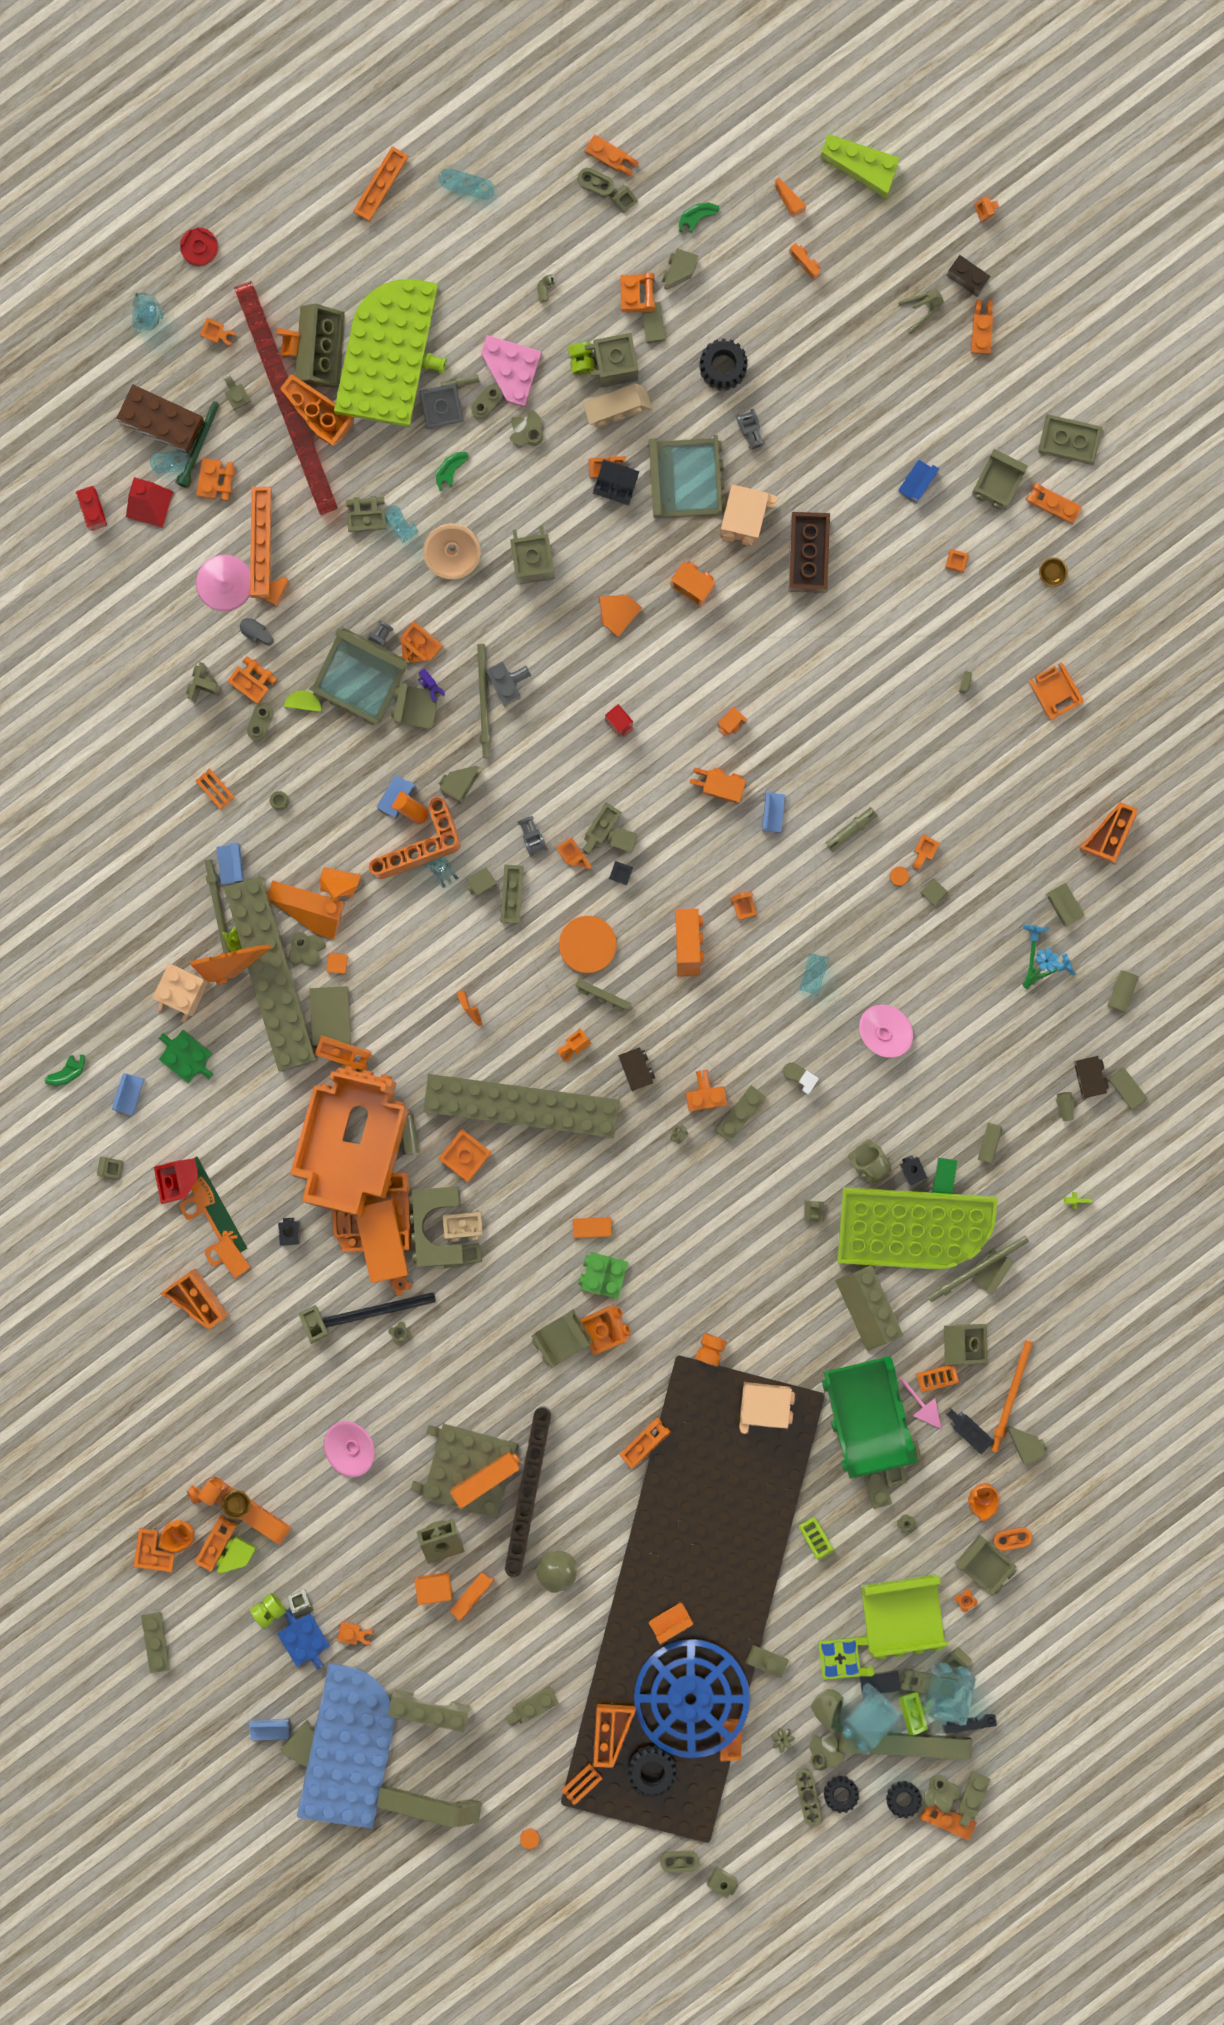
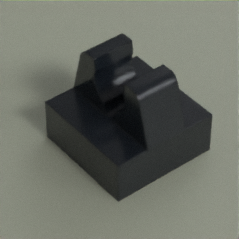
M615 861L609 880L627 886L633 867Z

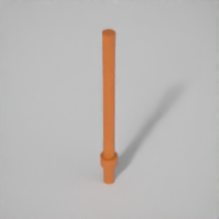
M1025 1340L998 1428H995L993 1434L995 1437L991 1450L994 1452H998L1002 1438H1005L1007 1432L1005 1428L1033 1342Z

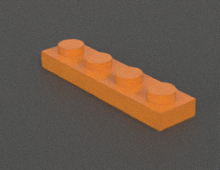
M393 146L390 148L354 208V214L368 222L372 220L408 160V155Z

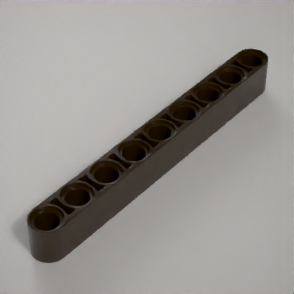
M546 1406L537 1407L533 1416L505 1564V1572L510 1577L519 1576L523 1568L551 1420V1411ZM540 1410H545L548 1413V1418L540 1420L537 1417V1413ZM535 1430H543L544 1437L536 1439L533 1435ZM531 1449H539L541 1455L538 1458H533L530 1455ZM533 1467L537 1470V1475L529 1477L526 1470ZM524 1487H532L534 1493L531 1496L524 1495ZM526 1505L529 1507L530 1513L522 1515L519 1512V1508ZM517 1525H524L526 1532L524 1534L517 1533L515 1530ZM514 1544H520L523 1550L520 1553H515L512 1550ZM510 1563H517L519 1570L511 1572L508 1565Z

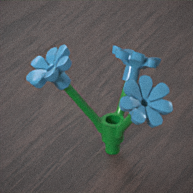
M1023 924V929L1031 933L1030 940L1032 941L1028 974L1025 977V982L1022 984L1024 988L1029 989L1031 985H1034L1043 977L1057 971L1061 972L1066 969L1070 975H1076L1071 967L1072 964L1067 953L1063 952L1061 954L1063 960L1060 963L1057 961L1058 955L1056 953L1051 954V948H1046L1045 952L1043 950L1037 952L1035 961L1039 964L1037 970L1034 969L1036 941H1038V935L1041 932L1048 931V927ZM1045 969L1048 970V971H1046V972H1044V973H1042V974L1040 973L1041 971H1043V970H1045Z

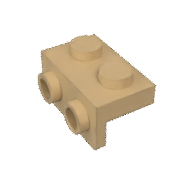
M481 1212L442 1215L444 1239L448 1238L449 1242L460 1241V1237H467L468 1240H477L480 1235H483Z

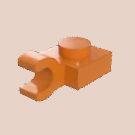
M923 834L914 850L918 856L912 867L919 870L925 858L931 861L940 843Z
M580 1028L566 1039L567 1044L560 1047L557 1052L567 1062L572 1058L573 1052L577 1055L592 1043Z

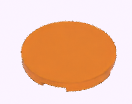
M581 916L573 919L565 926L560 935L559 949L563 960L570 968L582 973H594L604 969L612 961L616 952V937L612 928L604 920L595 916Z

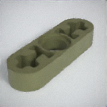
M802 1768L796 1773V1782L803 1817L808 1825L815 1826L821 1821V1812L814 1778L809 1769ZM803 1773H806L807 1776H810L807 1779L808 1787L801 1790L800 1787H804V1782L799 1780V1778L802 1777ZM812 1792L814 1799L811 1802L804 1801V1793ZM810 1806H812L814 1814H818L814 1821L807 1818L810 1815Z

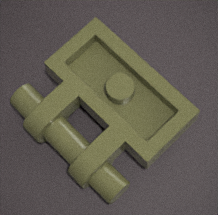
M371 496V498L363 499L353 497V499L346 500L347 507H354L353 512H347L348 532L387 529L385 509L378 510L377 505L385 504L384 497ZM360 506H371V510L360 511Z

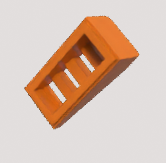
M777 178L774 186L791 217L806 210L805 203L780 178Z
M953 1364L916 1373L921 1392L959 1383L955 1365ZM946 1370L950 1371L952 1380H948ZM938 1372H942L944 1382L940 1381ZM930 1374H934L937 1384L933 1385ZM923 1376H927L929 1383L927 1387L925 1386Z

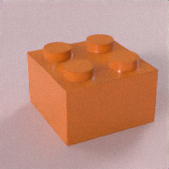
M683 561L672 577L670 586L702 607L715 588L716 582L713 581L714 577L707 572L703 574L698 571V567L694 563Z

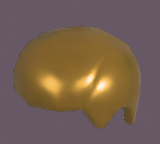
M1048 558L1043 561L1039 568V577L1047 586L1057 587L1067 579L1068 568L1059 558Z
M238 1489L230 1490L222 1498V1512L231 1519L242 1518L249 1512L251 1500L244 1491Z

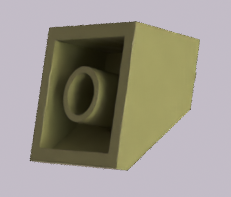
M472 766L451 771L448 775L444 774L439 782L441 792L461 804L479 776L480 768Z
M986 1324L944 1325L945 1364L967 1365L987 1363Z

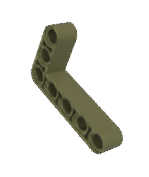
M381 1786L379 1787L376 1806L450 1827H461L479 1822L482 1802L466 1799L451 1803L394 1787Z

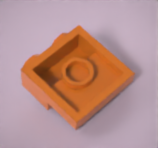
M615 1304L580 1319L593 1340V1343L589 1346L593 1356L630 1339V1327L627 1324L624 1325L621 1319L623 1317L620 1307H616Z

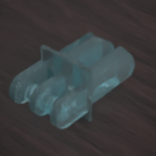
M445 856L427 863L442 888H445L446 885L439 876L440 874L444 875L449 884L452 883L446 873L448 869L455 880L459 879Z

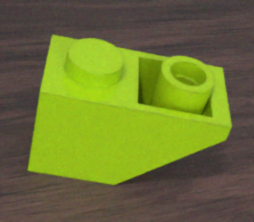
M236 1536L235 1539L230 1538L226 1546L228 1551L225 1557L221 1555L216 1564L219 1567L217 1572L224 1573L246 1566L257 1546L239 1536Z

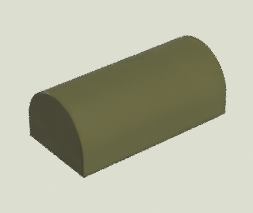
M1121 970L1107 1006L1126 1013L1139 976Z
M414 1114L407 1116L401 1138L405 1155L419 1152Z
M992 1123L987 1124L977 1160L993 1163L1002 1126Z

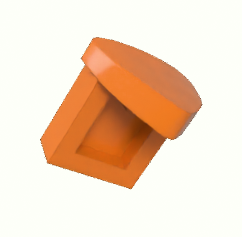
M277 328L276 334L283 337L281 356H297L300 333Z
M742 892L730 898V901L734 904L738 920L757 915L752 892Z

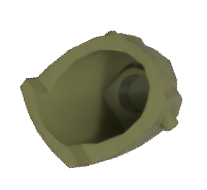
M870 1139L857 1146L848 1155L856 1171L863 1179L865 1178L872 1184L881 1180L891 1171V1165L888 1161L890 1157L888 1155L885 1156L881 1147L874 1144Z
M827 1689L814 1699L810 1707L815 1717L829 1731L837 1734L842 1728L839 1719L844 1697L833 1689Z

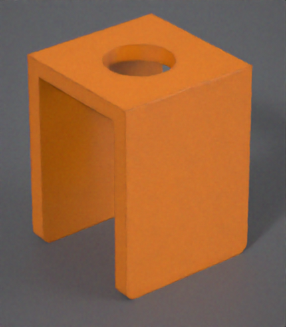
M449 1572L419 1576L414 1580L418 1605L449 1601L453 1596Z

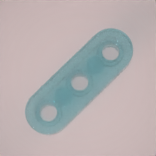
M446 168L439 174V182L445 189L481 200H488L494 195V185L487 179L451 168ZM451 175L452 178L451 180H446L445 176ZM468 180L470 184L465 186L463 182ZM487 186L488 190L482 191L481 188Z

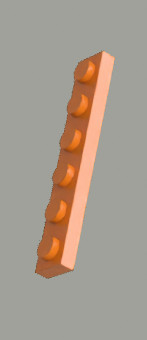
M271 486L252 487L251 598L270 597Z

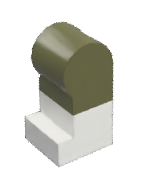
M788 1063L783 1068L784 1076L787 1079H794L804 1087L801 1091L809 1095L819 1079L796 1063Z

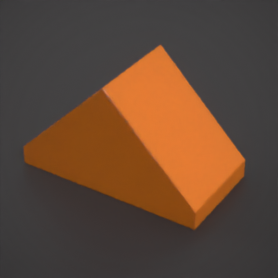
M287 577L270 582V597H259V599L278 607L289 585Z

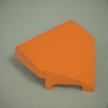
M628 595L599 596L600 621L616 637H619L642 607Z
M416 621L411 623L400 639L403 658L410 662L430 661L444 646Z
M324 867L319 881L321 883L320 891L329 893L331 895L330 899L333 901H338L339 897L342 896L352 898L359 886L361 874Z
M464 990L456 992L467 1015L478 1026H483L478 1007L470 1008Z

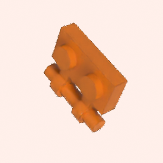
M202 458L196 496L216 500L217 492L222 493L221 500L228 501L229 494L232 493V477L235 475L234 463L227 462L226 469H221L222 461ZM220 475L225 476L223 486L218 485Z
M246 656L242 662L247 665V668L243 670L238 666L227 682L256 704H259L269 691V688L264 685L265 682L268 681L274 685L277 678L272 675L270 670H265L258 665L259 662L255 659L252 660ZM252 671H255L261 678L257 680L250 674Z

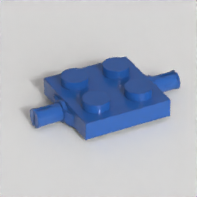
M289 1609L284 1614L289 1624L277 1633L278 1637L297 1667L306 1661H312L317 1670L320 1667L322 1668L324 1665L318 1656L323 1650L330 1647L328 1641L311 1613L302 1618L295 1619Z

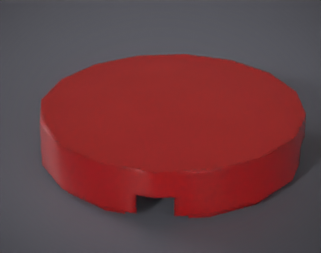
M197 227L188 230L182 236L180 251L183 258L189 264L205 266L216 257L218 242L214 234L208 229Z

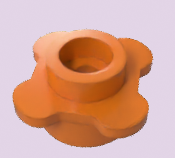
M406 1276L389 1281V1285L393 1287L397 1296H401L404 1291L412 1288V1284L407 1281Z
M191 1485V1488L187 1490L190 1500L193 1504L201 1503L202 1500L198 1498L201 1490L199 1487L195 1488L194 1485Z
M965 1589L964 1593L955 1596V1602L959 1603L962 1612H968L970 1608L978 1603L977 1599L971 1595L972 1592L969 1589Z

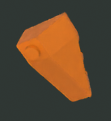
M272 881L268 895L273 904L315 934L335 939L345 902L340 900L333 901L330 897Z
M271 945L254 946L237 950L236 952L219 954V956L206 957L191 961L190 964L208 983L226 984L228 979L238 976L271 949Z

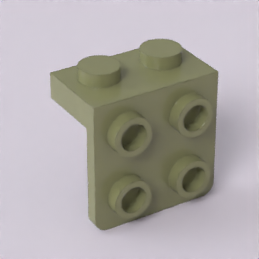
M400 683V686L395 689L394 698L397 699L396 706H392L391 717L394 718L393 721L397 724L431 729L434 724L438 693L434 695L437 699V702L434 703L430 697L431 690L409 687L408 684Z

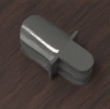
M245 618L241 621L240 630L242 634L255 644L258 641L268 646L273 644L272 636L265 632V625L252 618Z

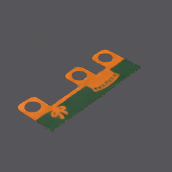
M196 1156L194 1158L198 1178L191 1189L194 1195L179 1204V1208L187 1220H191L202 1213L206 1215L219 1242L208 1247L205 1250V1255L212 1266H217L223 1261L221 1259L218 1261L212 1260L210 1252L215 1245L229 1236L240 1252L248 1248L200 1160ZM188 1202L196 1204L197 1210L194 1214L190 1215L185 1212V1205Z

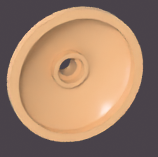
M453 523L441 525L431 531L425 540L423 547L425 563L439 577L445 579L465 577L476 568L480 560L481 550L476 535L463 525ZM449 545H454L455 548H454V549H449L448 546H449Z

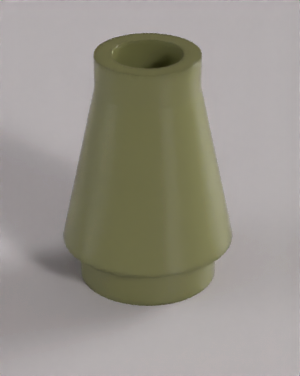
M1072 1092L1058 1093L1055 1100L1061 1113L1062 1121L1073 1120L1074 1096H1072Z

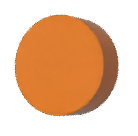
M895 867L890 872L889 878L892 884L902 886L907 883L909 873L904 867Z
M532 1828L525 1829L520 1836L521 1845L526 1849L535 1848L539 1843L538 1832Z

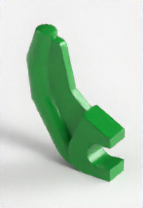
M710 202L698 203L683 211L679 220V232H682L684 225H688L690 227L689 232H693L701 218L716 215L720 207Z
M456 452L445 458L436 470V483L439 491H443L441 486L443 482H447L449 487L453 486L455 470L467 461L469 457L467 452Z
M70 1055L64 1068L59 1072L49 1074L44 1080L45 1084L52 1086L65 1085L79 1077L85 1065V1056L80 1055V1061L76 1063L74 1055Z

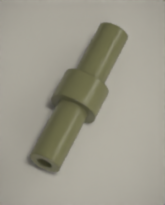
M478 375L464 378L460 376L455 377V380L442 382L441 386L456 383L459 389L464 388L465 385L480 381Z

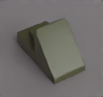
M316 1305L299 1313L311 1344L329 1336V1330L324 1324Z

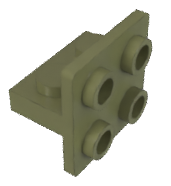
M202 662L194 667L192 673L194 677L193 683H189L186 690L187 698L195 704L200 690L218 696L221 690L215 679L205 676L208 667Z

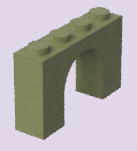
M459 1187L412 1190V1194H409V1205L413 1206L410 1222L411 1225H414L415 1233H411L412 1244L416 1246V1252H413V1263H417V1267L465 1264L463 1244L435 1245L428 1240L424 1232V1222L430 1212L438 1208L461 1206Z
M394 1690L388 1716L459 1732L465 1731L470 1705L452 1701L449 1706L435 1705L413 1698L414 1693Z

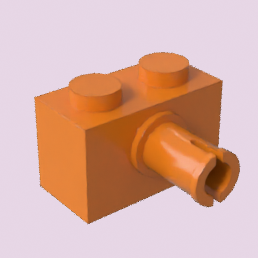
M708 1069L702 1070L704 1078H702L701 1070L695 1071L699 1088L697 1091L686 1092L688 1111L727 1105L724 1086L715 1088L710 1086Z

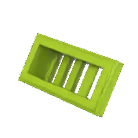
M815 1516L798 1526L818 1561L835 1552ZM815 1524L816 1528L809 1532L805 1531V1529ZM819 1531V1535L810 1539L809 1536ZM823 1538V1542L814 1546V1542ZM827 1545V1547H828L827 1549H825V1550H823L822 1552L818 1553V1551H817L818 1549H820V1548H822L823 1546Z

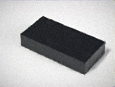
M898 1670L874 1673L873 1676H859L862 1696L901 1691Z

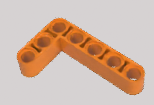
M434 797L429 802V809L438 835L371 860L369 870L377 879L388 878L455 853L460 849L461 841L450 807L444 799ZM439 804H443V808L440 811L435 810ZM444 822H449L446 828H441ZM454 839V843L447 846L448 840ZM436 845V850L429 852V848ZM414 852H419L417 858L411 859ZM400 858V863L394 866V861ZM379 865H383L382 870L380 872H376V868Z
M212 1476L199 1493L198 1498L208 1505L212 1506L217 1503L221 1506L223 1496L230 1490L236 1489L216 1476ZM252 1500L249 1512L240 1518L278 1544L283 1542L291 1530L288 1524Z

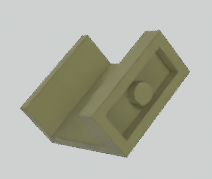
M574 1309L531 1335L534 1346L540 1349L543 1354V1361L551 1369L593 1343L592 1338Z

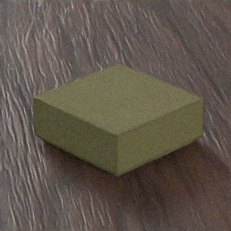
M965 671L963 673L959 692L967 693L972 672Z
M933 878L920 893L935 905L947 893V890Z

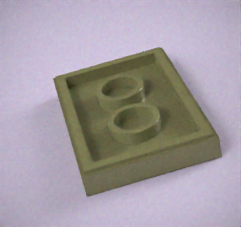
M1047 414L1038 452L1094 465L1102 427Z
M348 986L309 988L313 1046H318L321 1035L351 1044Z

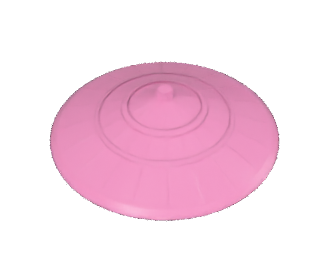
M218 555L210 558L201 566L197 574L196 588L199 597L208 607L217 611H231L239 608L250 597V569L241 559L232 555Z
M889 1005L872 1006L863 1013L860 1019L859 1030L862 1040L874 1053L883 1057L893 1058L903 1055L910 1048L913 1041L912 1026L907 1017L895 1007Z
M341 1421L332 1425L325 1435V1455L337 1472L348 1477H358L365 1474L371 1468L375 1456L374 1445L369 1434L361 1426L350 1421Z

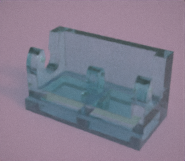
M809 953L799 988L800 991L819 995L829 957Z

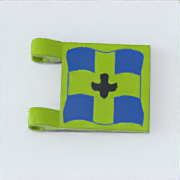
M867 1635L818 1641L823 1680L874 1675L873 1666L860 1668L858 1645H868Z

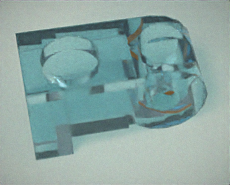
M392 505L387 508V520L403 543L419 533L414 523L411 525L407 524L398 506Z

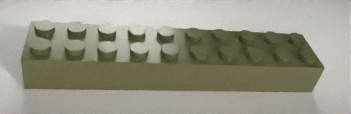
M259 876L224 887L242 949L271 945V949L252 963L248 970L278 1071L282 1072L318 1061L264 878Z
M428 1074L423 1112L614 1138L619 1100Z

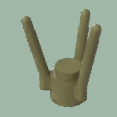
M938 290L928 291L925 294L898 302L899 305L924 298L923 301L914 304L913 308L915 309L924 304L928 308L932 307L927 314L909 329V333H912L927 318L940 309L939 305L943 304L944 300Z

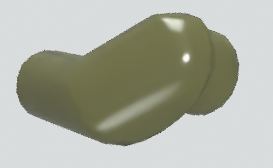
M545 275L537 284L539 302L549 301L547 291L556 282L554 275Z

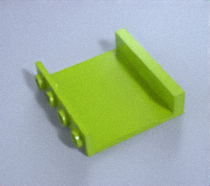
M933 1574L860 1585L869 1655L875 1657L876 1660L886 1659L887 1655L894 1654L895 1657L905 1656L906 1652L913 1651V1654L924 1653L925 1649L940 1651L943 1650L944 1646H949L948 1642L944 1640L937 1584H941L940 1576Z

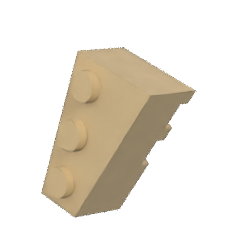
M636 383L583 402L589 425L596 426L597 428L604 427L609 422L620 421L625 417L653 409L647 388Z

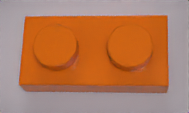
M794 243L790 247L789 253L807 274L815 280L820 276L819 264L814 259L811 261L807 256L808 252L802 245L798 246Z

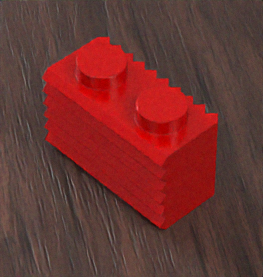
M90 486L77 490L76 495L82 509L81 512L83 513L86 527L93 531L108 526L96 489Z
M619 704L605 714V722H607V725H610V728H612V731H615L618 737L621 735L625 737L632 731L633 720Z

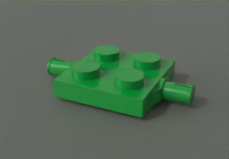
M184 1029L172 1040L164 1033L158 1038L167 1045L165 1052L159 1060L185 1082L190 1083L200 1073L208 1080L214 1075L205 1067L213 1053Z

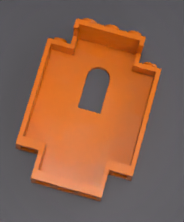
M345 1066V1068L338 1067L337 1072L331 1071L330 1079L334 1081L333 1089L332 1086L321 1084V1086L314 1085L290 1175L307 1180L302 1198L304 1203L361 1217L367 1195L386 1198L409 1109L402 1102L393 1101L392 1104L397 1083L392 1080L391 1076L381 1074V1077L374 1076V1073L371 1071L363 1070L361 1073L356 1072V1068ZM358 1106L366 1108L368 1112L360 1145L343 1141L351 1111Z

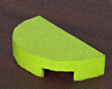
M305 690L290 694L283 706L284 708L322 713L319 699L313 693Z

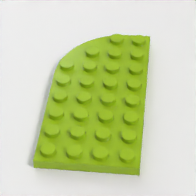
M416 279L395 280L377 287L363 299L352 321L334 414L410 428L438 283Z
M843 1187L837 1263L924 1269H946L958 1266L957 1264L976 1256L987 1240L990 1239L996 1221L998 1198L993 1196Z

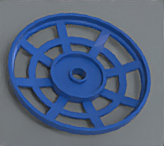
M680 1640L659 1649L644 1664L635 1685L634 1703L638 1721L652 1742L670 1754L680 1757L698 1758L715 1754L727 1747L738 1736L749 1713L750 1691L741 1666L726 1650L704 1640ZM687 1646V1658L675 1660L666 1667L658 1659L662 1654L671 1649ZM695 1646L711 1649L725 1659L716 1667L706 1660L695 1658ZM653 1664L660 1673L653 1683L651 1695L640 1694L643 1678L648 1668ZM687 1664V1676L676 1679L670 1672L671 1669L679 1665ZM695 1664L705 1666L712 1672L705 1679L696 1676ZM730 1664L740 1679L743 1695H731L729 1683L722 1673ZM664 1677L671 1684L668 1695H657L659 1684ZM717 1677L723 1685L725 1695H714L710 1684ZM689 1693H693L696 1696V1702L693 1705L686 1702V1696ZM640 1702L651 1703L653 1714L660 1724L653 1733L649 1730L643 1719ZM657 1703H668L672 1713L665 1720L662 1719L658 1711ZM714 1703H725L723 1714L718 1721L710 1712L713 1709ZM731 1703H743L740 1720L734 1731L730 1733L723 1724L729 1716ZM676 1719L687 1722V1734L672 1729L670 1727ZM705 1719L712 1726L711 1729L703 1733L695 1734V1722ZM666 1731L676 1738L687 1740L688 1752L673 1749L662 1743L658 1738ZM716 1731L725 1738L721 1744L711 1749L696 1752L695 1740L707 1738Z

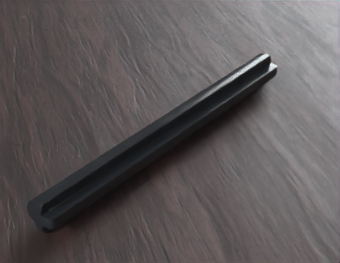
M432 1292L323 1318V1322L328 1328L435 1303L436 1297Z

